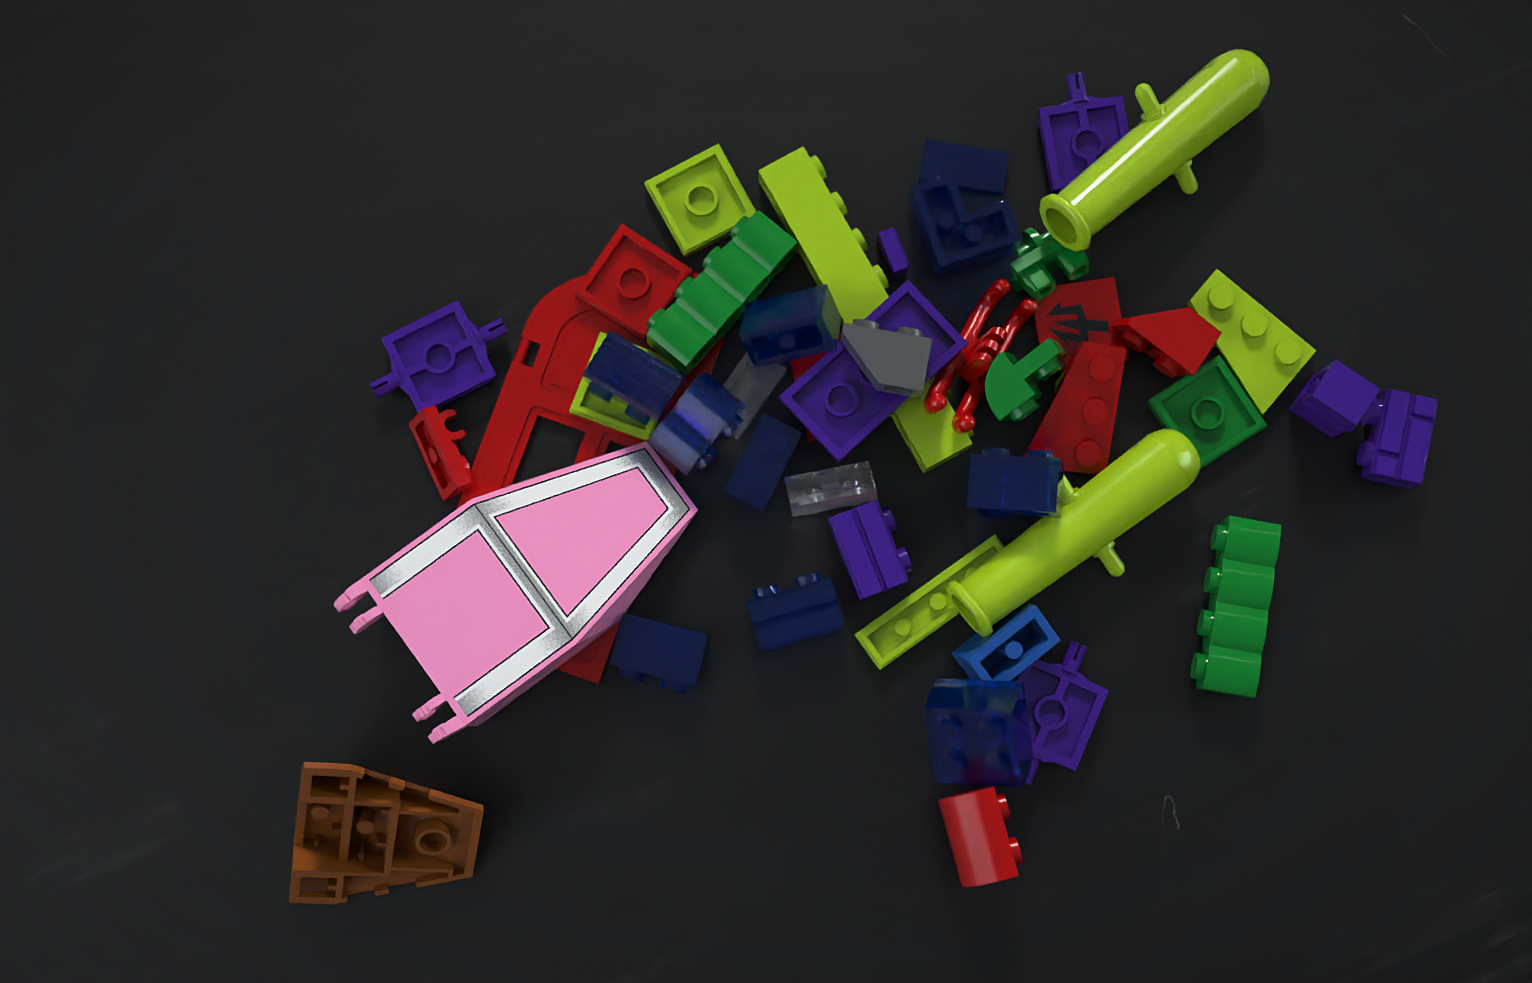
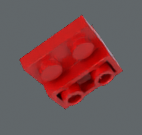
M988 785L974 790L965 789L951 793L952 796L938 799L962 887L980 886L1019 876L1016 865L1023 863L1016 837L1008 838L1004 820H1008L1011 817L1003 792L996 794L994 786Z

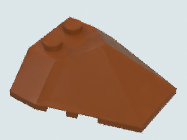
M303 762L294 832L289 903L339 904L348 902V895L374 890L375 896L389 894L390 887L416 882L417 888L473 877L484 807L482 804L352 764Z

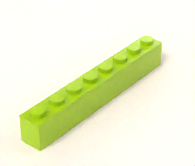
M803 146L758 170L759 183L787 233L798 241V253L841 329H843L844 323L853 324L854 319H865L889 297L885 290L889 287V283L880 266L877 264L872 267L864 252L868 251V246L859 229L851 230L844 216L848 212L842 198L836 191L830 193L823 179L827 178V174L819 158L816 155L809 157ZM935 376L924 385L920 398L910 397L891 415L923 474L965 452L973 444L969 438L974 435L973 430L965 434H958L951 426L955 412L948 401L952 398L950 389H948L945 395L947 405L942 411L930 414L924 409V398Z

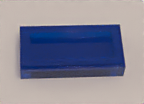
M925 139L918 184L1001 197L1004 189L1009 152Z

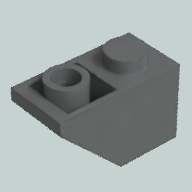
M854 319L853 324H843L841 342L876 391L915 398L921 397L932 338L922 337L923 331L910 327H897L896 332L881 330L878 323L865 319Z

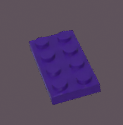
M909 280L865 318V320L878 323L881 330L896 332L897 327H910L923 331L922 337L932 338L924 385L968 344ZM841 341L779 396V400L838 463L910 398L909 396L876 391Z

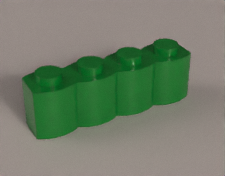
M759 210L750 219L747 216H743L735 224L730 232V236L733 239L722 249L716 246L702 263L705 270L695 279L691 277L685 279L674 294V297L677 299L676 302L667 310L663 308L658 309L646 325V328L649 330L646 334L647 344L686 376L703 360L714 344L730 330L741 314L756 301L768 284L782 272L797 253L798 241Z
M1230 515L1222 519L1221 525L1215 524L1211 536V550H1216V562L1214 567H1208L1204 580V592L1210 593L1208 610H1201L1197 625V634L1203 636V646L1201 653L1196 652L1194 654L1190 671L1191 678L1196 679V689L1243 698H1255L1260 677L1262 651L1267 632L1268 610L1274 586L1275 565L1280 547L1281 525Z

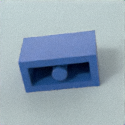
M1025 602L992 625L993 633L990 636L982 637L976 633L954 650L952 655L975 687L994 695L1061 640L1038 607Z

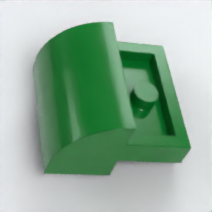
M1048 338L1020 361L1013 354L1003 351L994 359L986 376L985 393L988 404L999 421H1010L1012 419L1014 422H1021L1040 407L1036 400L1044 394L1035 384L1034 380L1037 378L1038 381L1042 380L1045 382L1064 367L1060 360L1068 355L1058 341Z

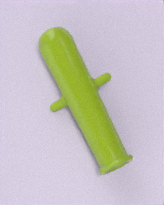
M1230 50L1212 59L1162 104H1159L1150 85L1146 83L1139 84L1135 88V96L1144 112L1141 115L1142 121L1057 195L1050 194L1041 199L1039 212L1045 227L1052 237L1065 248L1075 252L1087 249L1094 234L1173 174L1184 193L1194 194L1198 189V182L1190 168L1192 158L1258 108L1263 102L1270 85V75L1262 59L1248 50Z
M1174 429L1155 431L1148 434L1080 489L1078 487L1073 488L1059 468L1049 469L1046 478L1059 497L1056 501L1058 506L960 583L952 580L946 585L948 595L956 609L975 632L982 637H988L993 633L992 625L1090 556H1093V558L1099 557L1112 576H1121L1125 571V566L1113 549L1115 545L1113 540L1187 489L1194 482L1201 468L1200 458L1195 446L1185 435Z

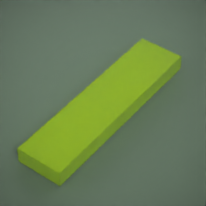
M996 534L854 635L879 670L959 614V611L948 595L946 585L952 580L960 583L1004 548Z

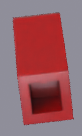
M1190 307L1116 319L1111 326L1122 335L1120 340L1123 344L1136 352L1142 353L1144 351L1155 360L1153 365L1157 370L1172 378H1175V376L1194 375L1222 334L1221 331Z

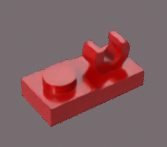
M436 405L423 408L408 425L441 498L445 501L458 496L472 483L470 477L471 470L468 461L463 455H460L456 447V443L466 435L465 431L450 432L445 427V422L452 420L457 415L454 409H447L439 414Z

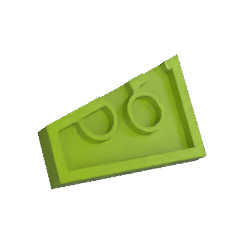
M1218 269L1211 274L1187 303L1188 307L1222 332L1213 347L1218 348L1230 367V371L1238 383L1241 384L1261 416L1317 351Z

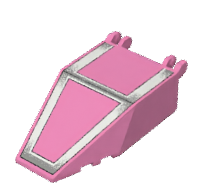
M645 441L470 499L366 576L352 584L337 598L333 605L338 612H342L353 607L359 600L370 593L377 606L355 618L349 627L354 634H357L384 615L390 621L441 692L417 709L412 716L417 722L425 720L447 702L456 713L455 717L437 726L428 736L432 744H436L467 726H479L618 624L639 592L650 580L651 575L663 558L667 556L694 518L698 509L650 444Z

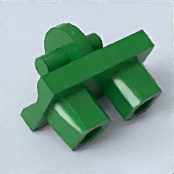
M1029 227L1022 231L1024 245L1014 250L1017 260L1010 263L1013 273V279L1010 280V284L1017 293L1025 289L1029 295L1039 302L1051 295L1056 289V282L1050 275L1051 273L1061 268L1070 281H1075L1089 271V259L1084 250L1075 252L1065 248L1052 237L1049 231L1040 235L1034 228Z

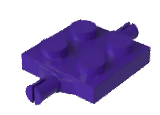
M1077 72L1076 76L1075 73L1066 76L1070 95L1068 101L1057 106L1039 108L1037 112L1051 194L1059 193L1129 132L1123 96L1108 98L1087 96L1083 77L1084 73Z
M457 300L381 338L390 356L392 372L370 382V386L378 399L401 387L410 396L418 413L423 408L436 405L438 409L498 378L488 358L486 344L505 334H509L501 317L478 329L468 319L461 303Z
M1070 641L1062 664H1048L1037 659L1017 675L992 735L1013 744L1024 754L1014 779L1023 780V783L1031 786L1040 761L1054 762L1072 771H1076L1109 691L1088 681L1078 672L1088 647Z

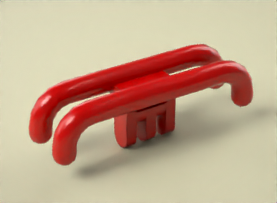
M1004 278L997 279L981 296L960 332V335L968 342L967 346L938 372L924 398V409L930 414H936L946 407L947 400L945 395L957 374L970 383L952 418L951 426L958 434H965L975 426L976 422L973 415L985 394L986 376L992 362L1002 351L1008 352L1020 328L1037 311L1038 305L1034 299H1024L1011 312L1002 327H992L978 339L977 337L990 313L1001 298L1010 290V283Z

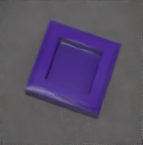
M892 227L879 232L877 245L891 281L905 277L910 264L896 229Z

